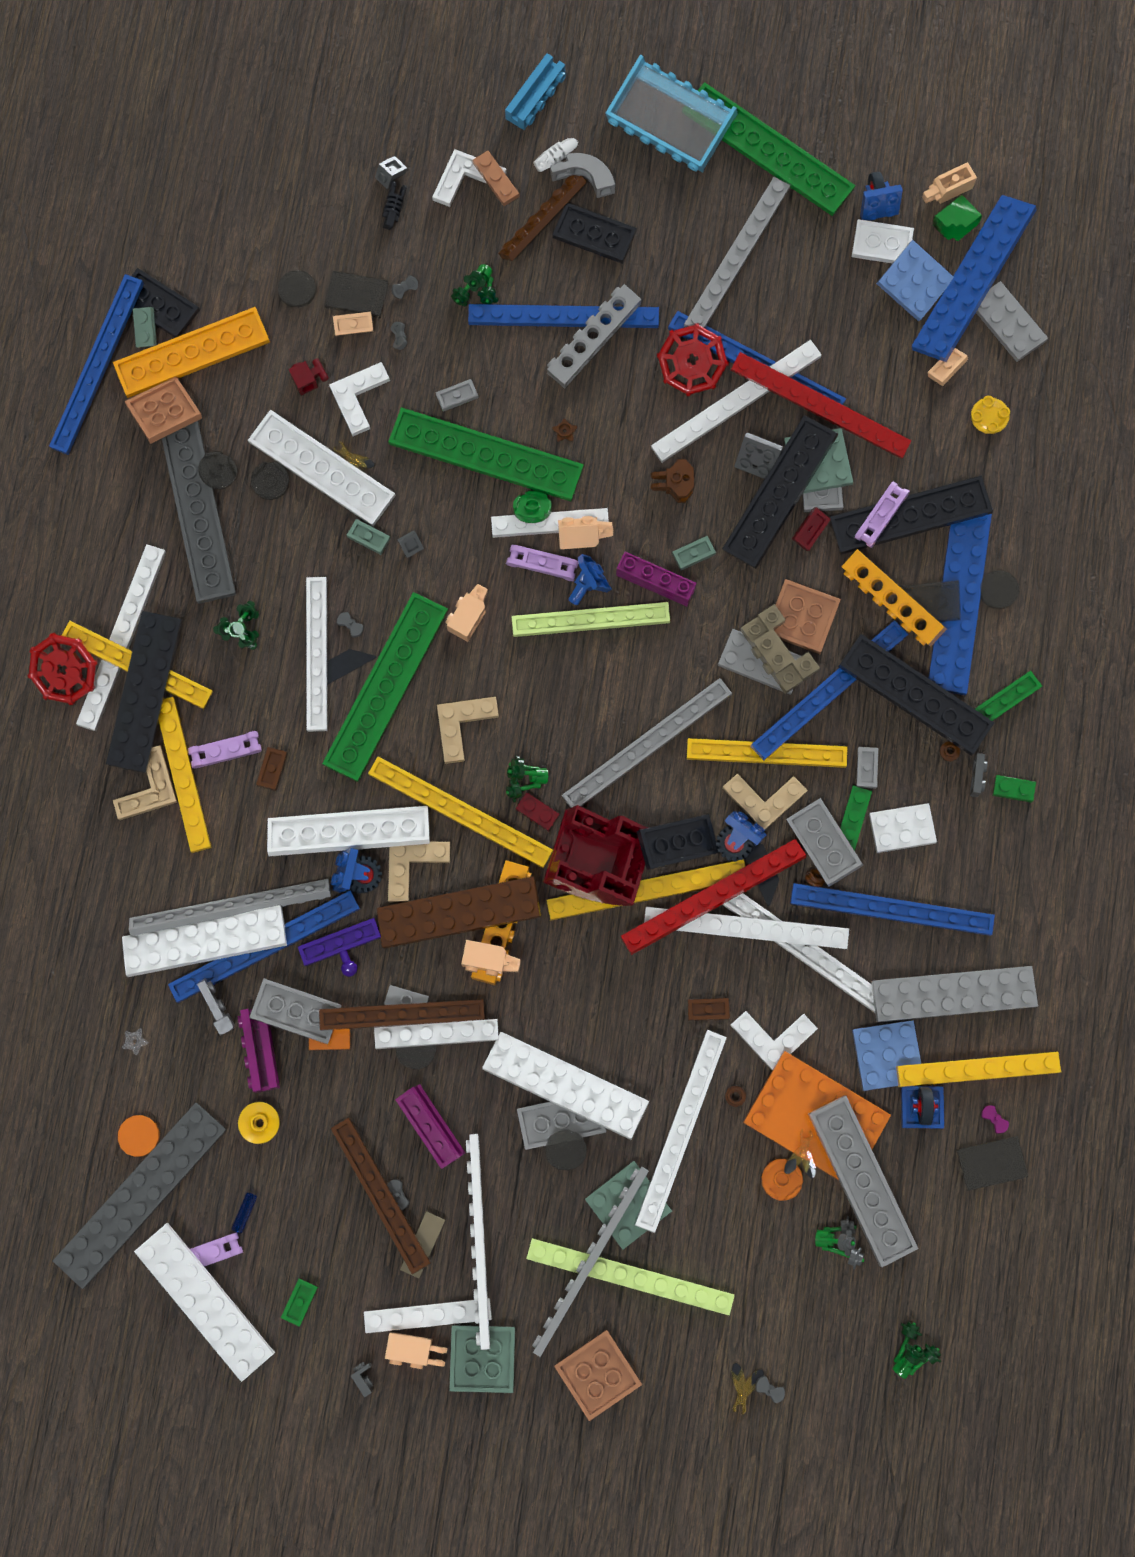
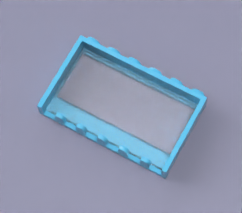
M640 55L605 114L608 122L614 127L620 126L624 128L627 134L640 137L639 139L647 145L651 143L656 146L655 148L663 154L667 152L672 155L671 157L679 163L683 161L688 164L687 166L695 172L699 170L703 173L704 168L738 113L736 107L733 106L730 109L724 105L721 99L716 101L711 99L706 91L701 90L699 92L693 89L690 82L685 81L683 83L677 80L674 73L669 72V74L661 71L659 65L646 63L644 56Z

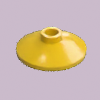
M264 1102L249 1104L242 1110L238 1119V1128L243 1138L255 1144L270 1141L277 1134L280 1125L277 1111L271 1105ZM259 1119H262L264 1122L262 1127H258L256 1124Z

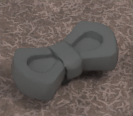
M409 275L400 284H393L391 288L393 296L401 299L404 292L409 289L417 290L418 280L414 276Z
M394 322L390 328L395 334L393 348L398 350L404 349L407 345L404 333L405 324L402 322Z
M348 612L341 613L337 618V625L346 626L350 630L351 637L355 638L362 635L364 626L351 619Z
M398 1179L391 1180L388 1183V1187L391 1193H393L400 1209L405 1210L410 1201L404 1196L402 1190L403 1182Z
M766 1376L757 1379L755 1383L756 1392L765 1393L767 1396H770L774 1403L781 1402L784 1399L785 1390L783 1387H774L769 1384Z

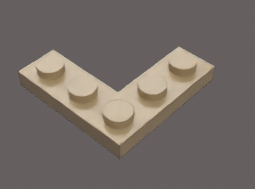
M496 697L437 705L445 764L465 761L460 723L499 718Z
M160 745L152 748L147 768L151 789L113 800L118 820L177 803Z
M738 774L722 787L741 809L765 830L808 791L794 776L766 802Z
M430 842V844L390 847L388 902H409L410 863H450V842Z

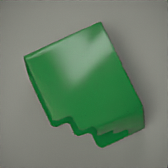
M961 195L935 215L933 226L947 240L955 238L956 241H959L980 223L982 215Z

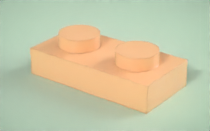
M371 312L333 316L335 336L374 332Z
M954 348L947 362L939 360L928 371V377L944 386L967 362L968 356Z

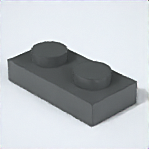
M977 753L973 759L970 796L978 797L985 790L986 781L983 780V772L986 773L988 761H985V754Z

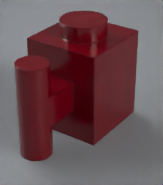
M318 358L312 361L314 365L312 369H309L306 361L298 362L288 369L301 396L318 388L315 378L320 377L322 382L329 379Z

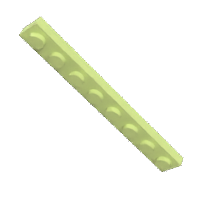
M668 602L512 616L514 637L670 623Z

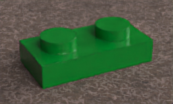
M996 775L992 796L1032 803L1034 801L1036 782Z
M299 1278L281 1318L301 1327L318 1290V1286Z

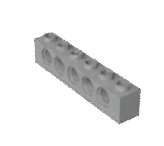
M625 284L613 291L611 294L612 298L608 302L604 301L601 304L597 315H592L585 323L587 326L583 330L579 329L574 334V340L570 344L567 343L560 350V356L557 359L554 357L548 363L547 374L564 389L641 305V298ZM619 303L622 304L624 308L620 311H617L613 308V306ZM602 318H609L611 320L608 325H604L600 321ZM590 332H596L598 334V337L595 339H590L588 337V334ZM577 346H583L585 348V351L583 353H577L575 351V348ZM570 360L573 364L570 367H564L562 362Z

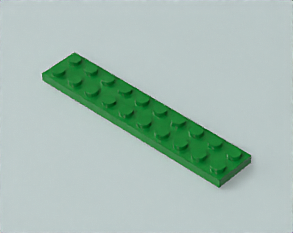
M704 82L699 88V92L701 90L706 91L711 99L715 101L721 99L726 107L732 109L734 106L737 108L738 114L722 138L723 142L774 177L789 184L790 188L831 216H834L854 191L856 185ZM687 106L682 109L684 115L716 136L721 125Z
M402 407L388 441L389 445L572 502L584 468V464Z
M412 593L322 763L323 766L359 782L449 611L448 608L419 594Z

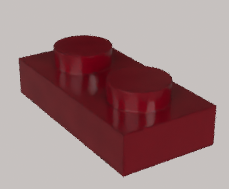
M814 507L792 540L806 551H809L831 519L817 507Z
M527 792L515 808L516 811L548 832L560 816L559 813Z

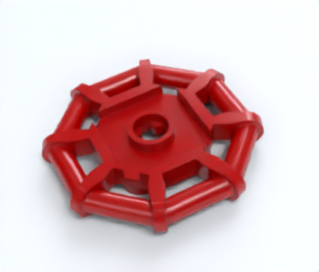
M699 323L669 331L668 338L660 352L657 353L664 378L663 382L685 393L686 396L709 389L714 390L726 366L729 365L724 352L722 337L700 326ZM693 333V339L682 342L679 338ZM698 334L709 339L711 342L708 345L700 342L697 339ZM675 341L678 344L676 351L673 355L667 354ZM713 346L716 348L719 360H713L710 348ZM690 354H693L694 357H698V360L695 362V365H692V363L687 362V359L690 358ZM667 359H673L676 370L671 374ZM711 365H718L714 374L710 378L707 375V372L709 371ZM679 374L688 379L687 385L674 379L676 375ZM704 377L705 383L692 386V380Z
M50 633L48 638L29 650L31 656L27 676L42 693L43 699L74 705L81 697L90 691H94L95 671L98 662L94 660L80 638L75 639ZM60 644L71 646V649L64 650V648H61ZM52 645L54 651L46 654L43 650ZM77 650H78V652L81 654V656L84 658L85 662H83V661L80 659V657L77 655V653H76ZM38 658H40L43 660V663L41 665L42 670L37 671ZM59 665L67 667L65 670L66 674L59 670ZM88 667L87 678L85 679L83 678L82 670ZM43 675L50 684L49 688L46 687L40 676ZM77 683L81 684L82 688L74 693L72 687ZM55 689L66 690V695L55 693L54 691Z

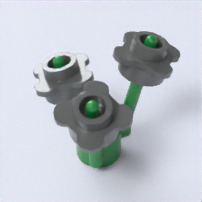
M847 1216L846 1220H841L840 1227H824V1230H817L815 1237L816 1247H822L824 1251H830L849 1258L848 1264L852 1265L854 1270L857 1265L861 1266L862 1262H864V1254L861 1253V1248L859 1247V1250L855 1249L856 1240L852 1237V1234H856L855 1229L857 1226L854 1224V1221H850L849 1216ZM842 1231L838 1239H835V1234L831 1233ZM834 1243L838 1244V1249L831 1246H834Z

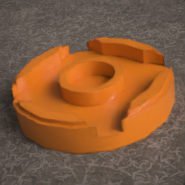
M135 1115L126 1119L118 1131V1143L121 1149L126 1154L134 1157L148 1155L160 1140V1131L157 1124L151 1118L143 1115Z
M776 1159L768 1163L763 1169L761 1176L762 1187L766 1194L779 1201L795 1197L800 1192L803 1183L802 1172L797 1165L796 1169L791 1173L786 1174L784 1172L785 1164L789 1161L786 1159Z

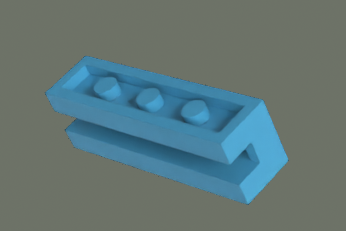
M547 53L505 109L506 120L523 130L528 125L530 126L537 112L542 111L548 97L554 95L556 86L564 81L566 77L565 64L561 61H558L557 64L554 63L553 57Z

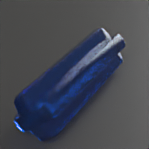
M246 1193L232 1226L234 1232H243L257 1199L255 1194Z

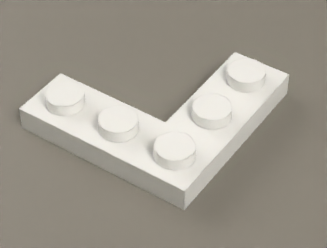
M454 149L433 194V201L450 207L465 175L486 183L473 165V159L476 157ZM501 167V169L506 174V168Z
M382 362L329 384L352 436L370 429L356 396L390 381Z
M747 1011L730 1025L771 1070L775 1067L783 1051L791 1054L818 1029L803 1014L773 1041Z

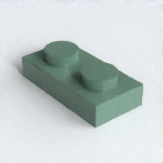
M154 308L133 309L136 348L156 346Z
M358 519L354 521L347 533V538L382 555L391 539L389 535Z
M708 536L673 551L672 555L681 571L716 555V551Z

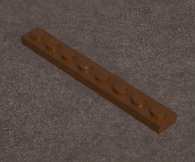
M483 999L319 1009L320 1031L485 1020Z
M347 1118L332 1127L331 1130L411 1274L413 1275L430 1265L429 1258L351 1119Z

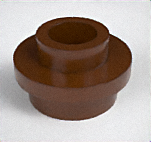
M950 741L945 742L940 748V755L945 761H954L960 755V748ZM947 748H952L954 753L949 754Z
M811 869L805 875V879L810 886L821 887L825 883L818 869Z
M732 1086L726 1091L725 1099L730 1106L738 1107L745 1102L746 1093L741 1087ZM733 1093L739 1094L738 1100L732 1099Z

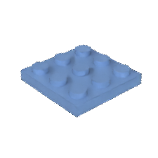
M912 240L876 284L917 321H920L954 277Z
M914 1020L852 1030L863 1091L898 1086L896 1066L921 1064Z

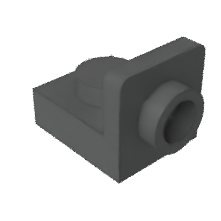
M393 156L379 163L375 178L388 189L390 188L391 181L406 173L407 167Z
M362 1362L353 1368L355 1373L351 1377L365 1398L373 1392L371 1387L374 1385L367 1375L365 1377L362 1375L364 1371L372 1366L371 1363L365 1365Z

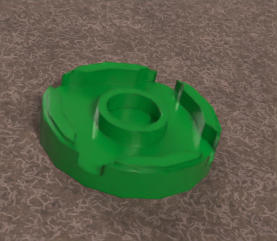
M527 491L524 495L517 496L513 502L515 517L525 523L542 522L551 514V500L547 498L546 494L539 491Z

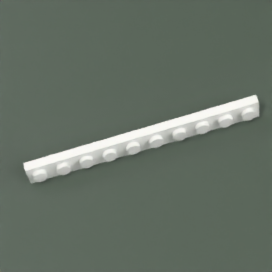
M809 340L770 367L791 378L821 358V353L814 343ZM749 380L651 445V448L661 463H663L770 391Z
M146 544L110 636V641L129 649L139 624L141 613L144 611L164 560L165 550ZM101 659L95 674V689L93 692L90 691L86 697L76 723L78 726L97 731L121 670L120 668Z
M743 893L722 904L739 917L781 921ZM774 941L875 1013L872 984L818 946Z
M646 907L644 923L668 909ZM709 913L676 930L847 949L849 928Z
M709 1030L705 1033L635 1226L653 1233L656 1231L727 1037Z
M478 1134L469 1135L470 1140H466V1151L471 1155V1161H467V1172L472 1174V1182H468L469 1195H473V1203H469L470 1216H474V1224H470L471 1237H475V1246H471L472 1259L476 1258V1267H473V1280H477L478 1288L474 1289V1302H478L479 1310L475 1311V1323H479L480 1332H476L477 1346L481 1345V1350H489L490 1335Z

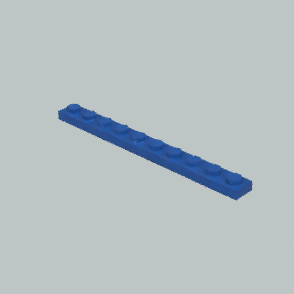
M124 275L49 445L51 449L69 455L144 285L142 280Z
M469 304L468 324L586 327V321L592 315H597L600 306ZM613 307V308H614L615 310H617V311H620V310H622L624 307ZM638 307L620 328H658L659 307ZM602 318L600 322L608 325L611 320L609 318Z
M677 311L668 326V330L674 331L684 328V323L689 316ZM708 326L705 327V329L722 337L721 340L726 359L734 364L739 352L769 367L776 363ZM693 333L682 337L691 340L693 339ZM698 335L697 339L706 345L711 342L702 335ZM715 346L710 348V351L717 355ZM798 373L791 377L842 405L846 401V398Z
M894 620L871 641L890 652L907 637L908 633ZM839 668L753 742L750 747L763 761L766 760L857 679Z
M795 883L792 886L790 900L792 905L991 936L993 934L995 917L993 914Z
M348 891L284 924L287 946L214 960L169 983L168 986L176 1002L180 1003L201 992L197 985L199 981L206 978L207 982L211 981L214 985L360 910L352 892Z

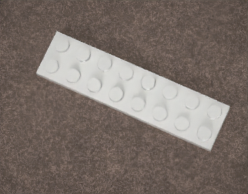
M272 410L268 412L248 439L250 444L372 526L376 524L396 496L394 492Z
M428 806L268 818V856L343 851L349 848L369 849L430 844Z
M281 905L226 918L122 937L127 977L287 946Z
M500 1032L499 1040H496L482 1067L484 1071L632 1140L649 1104V1101L503 1032Z
M168 1223L134 1251L241 1382L275 1353Z

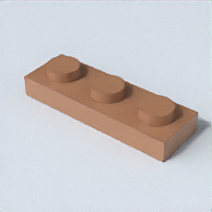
M489 151L473 159V165L503 206L519 198V192Z

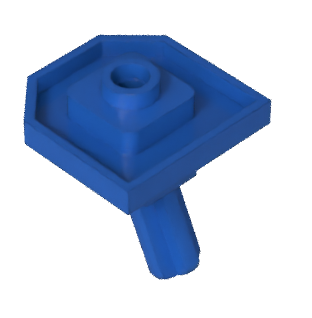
M580 555L578 563L582 571L574 582L577 585L569 597V601L574 605H579L587 590L602 592L612 590L603 575L602 567L590 556Z

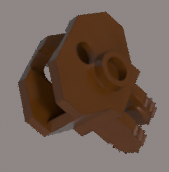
M678 459L666 471L651 473L652 479L666 480V483L652 484V491H666V494H670L677 503H686L693 494L694 468L686 459Z

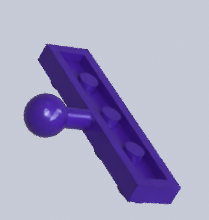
M372 918L298 946L305 967L340 954L343 962L341 971L345 976L351 977L356 974L357 965L350 960L347 951L380 939L381 935L375 919Z

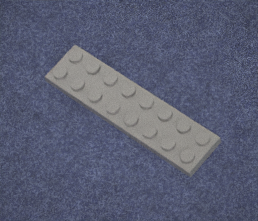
M1032 966L871 981L876 1022L1038 1007Z
M842 1096L808 1113L879 1266L884 1267L917 1250L916 1242L847 1096Z

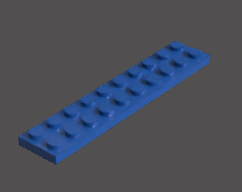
M1001 195L955 272L954 278L943 292L912 344L913 351L947 362L1035 214L1036 205Z
M992 514L952 524L949 527L936 618L947 630L933 644L928 679L953 694L966 696L968 691Z

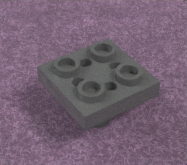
M746 433L734 467L765 479L778 459L783 446Z

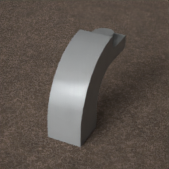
M583 153L566 154V162H557L550 166L552 181L568 178L571 175L583 176L592 184L597 198L615 194V182L610 170L596 157Z

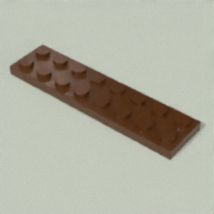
M534 876L377 908L381 942L384 949L541 917Z

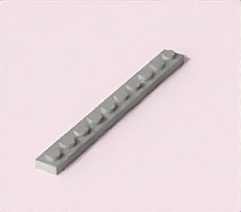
M773 177L684 323V328L695 325V323H699L704 328L707 326L789 191V184Z
M719 678L562 795L563 799L570 808L576 805L582 807L730 697L732 692Z
M329 879L129 918V932L131 936L226 918L278 905L284 907L316 899L321 900L331 897Z
M641 1167L640 1170H634L630 1177V1180L633 1181L629 1189L624 1187L619 1196L622 1199L618 1207L616 1205L613 1206L608 1215L611 1217L608 1225L603 1223L598 1232V1235L601 1237L597 1244L592 1242L586 1252L590 1256L586 1262L582 1260L576 1270L579 1273L576 1280L571 1279L565 1288L568 1292L564 1299L560 1297L554 1309L557 1310L553 1318L548 1317L543 1326L546 1329L542 1337L538 1335L532 1346L535 1350L533 1353L539 1357L544 1352L649 1172L647 1169Z

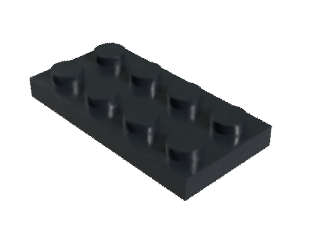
M567 203L552 234V238L623 264L637 228Z
M137 268L131 276L142 280L144 285L133 309L154 308L155 325L174 338L181 336L200 311L199 307Z
M709 814L636 831L647 870L720 853L717 850V841Z

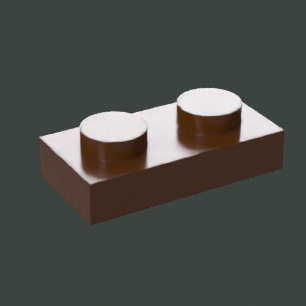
M270 747L267 748L256 783L257 786L274 791L277 790L288 755L287 752Z
M729 998L687 1000L688 1021L730 1019Z

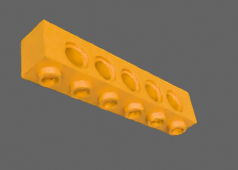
M858 549L842 565V568L846 570L843 574L851 581L856 579L860 583L858 587L865 594L870 592L874 596L872 600L880 607L885 605L888 608L886 613L894 620L898 617L903 622L901 626L909 633L911 631L917 634L915 639L923 646L927 643L931 647L947 630ZM868 569V576L860 578L861 570ZM877 582L883 583L880 591H874V585ZM893 594L897 595V601L894 604H889L888 598ZM910 607L912 609L911 615L903 617V610ZM921 620H925V629L918 630V622Z
M505 860L499 883L531 877L532 873H529L528 866ZM514 923L508 924L505 928H499L498 926L485 928L481 943L491 944L494 938H500L502 940L501 947L505 949L508 955L509 950H506L508 942L512 943L515 931L512 930ZM478 970L477 973L472 972L471 978L495 986L497 981H501L503 974L498 973V976H490L485 974L486 971Z

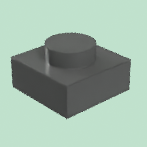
M414 530L397 539L407 558L424 549Z

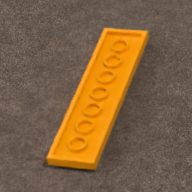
M253 307L117 360L113 364L127 398H130L174 377L181 378L268 344L270 340L256 307Z

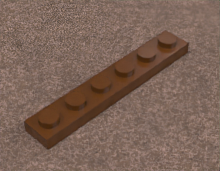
M571 175L566 178L565 183L553 192L552 197L540 206L539 211L532 215L527 223L516 231L515 236L503 245V249L498 253L502 259L513 261L584 186L586 181L583 176Z

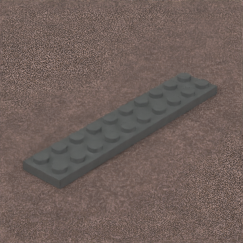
M196 421L163 437L162 442L196 601L200 604L235 596L236 591L199 422Z
M196 1102L54 1258L53 1262L80 1288L85 1289L227 1129Z

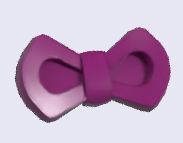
M988 1105L982 1109L981 1117L990 1120L994 1124L995 1133L1002 1134L1008 1130L1009 1122L997 1114L995 1106Z

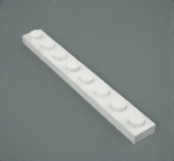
M306 577L307 731H327V578Z

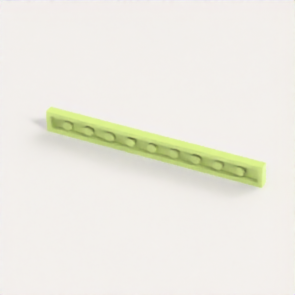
M532 1238L527 1259L578 1273L576 1270L582 1260L586 1262L590 1255ZM598 1257L588 1274L589 1277L730 1315L734 1294L601 1257Z

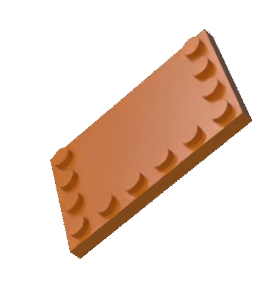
M783 1051L743 1123L805 1161L809 1160L815 1167L839 1180L808 1113L842 1096H847L871 1149L876 1144L891 1114L786 1051Z

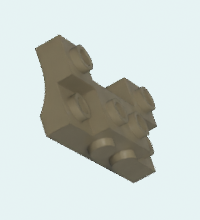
M774 604L758 614V617L742 626L740 631L751 645L753 655L757 659L760 658L763 662L762 666L765 672L773 676L786 694L817 673L820 667L809 652L797 660L793 658L774 631L786 621Z

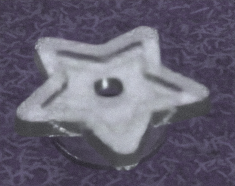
M140 1028L134 1033L124 1032L126 1040L122 1048L131 1049L135 1055H138L140 1048L148 1044V1041L142 1037V1029Z

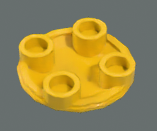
M985 396L974 405L971 411V420L979 431L986 434H994L1002 431L1007 426L1010 409L1001 400L992 396Z

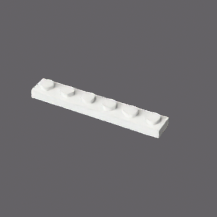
M608 509L551 512L547 519L538 523L522 522L515 515L491 517L493 538L559 533L558 520L566 517L580 519L584 516H592L593 518L597 517V521L609 522Z
M497 1019L374 1028L375 1049L499 1040Z
M488 1298L489 1320H492L490 1298ZM467 1300L364 1311L365 1332L373 1333L475 1322V1311L479 1310L478 1302Z

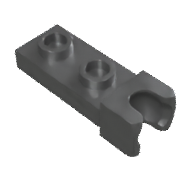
M206 978L199 981L197 985L215 1017L213 1024L219 1035L221 1036L234 1029L235 1024L229 1013L224 1014L223 1012L226 1008L222 1000H217L214 995L216 989L211 981L207 982Z

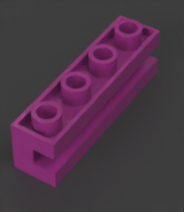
M624 552L617 566L616 576L686 607L696 589V582L628 552Z
M252 1009L240 1010L241 1016H238V1023L244 1032V1036H241L242 1047L246 1048L247 1056H244L246 1069L249 1068L250 1076L247 1077L249 1089H252L255 1093L280 1089L270 1025L249 1018Z
M420 1084L410 1088L395 1099L441 1169L465 1154V1151Z

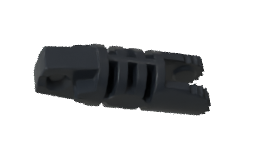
M391 181L382 217H385L383 228L391 230L394 221L398 222L407 186L403 185L400 188V194H395V181Z

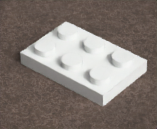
M858 219L851 257L893 263L912 241L914 228Z
M929 803L869 814L876 853L937 843Z

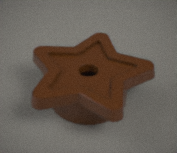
M563 419L558 426H553L552 429L557 433V442L564 439L572 442V433L577 429V426L571 425L566 419Z

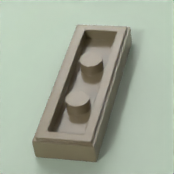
M426 1211L416 1237L429 1258L446 1220ZM404 1261L400 1270L412 1275ZM424 1268L412 1276L420 1279Z

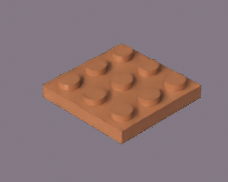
M177 377L125 401L128 410L150 444L202 419L200 411Z
M785 579L776 602V607L786 621L774 631L782 641L821 654L841 599Z
M607 1330L554 1365L589 1421L642 1385Z

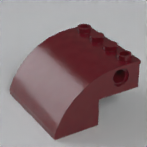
M579 805L565 809L543 883L574 896L595 902L621 906L634 905L645 867L636 831L647 827L622 815L609 820Z

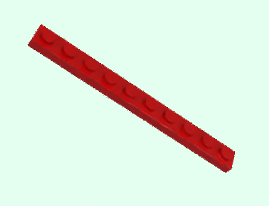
M739 352L731 368L732 372L900 459L904 457L911 443V440L742 352Z
M794 839L621 935V940L630 954L633 955L805 859L806 854L797 840Z

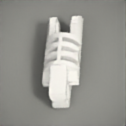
M567 138L544 151L533 162L538 172H542L550 168L551 165L566 158V154L577 147L578 140Z

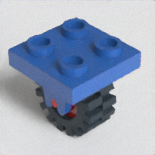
M734 811L726 818L725 822L729 826L720 831V834L717 836L716 846H718L717 850L721 852L723 858L726 857L729 861L743 860L752 852L754 844H760L767 834L764 833L765 829L757 823L754 825L750 823L744 813Z
M349 848L342 851L336 858L335 865L338 867L331 879L332 891L340 893L351 888V891H356L360 894L374 890L382 879L380 878L382 872L379 871L380 865L377 866V861L371 860L369 856L357 857V849Z

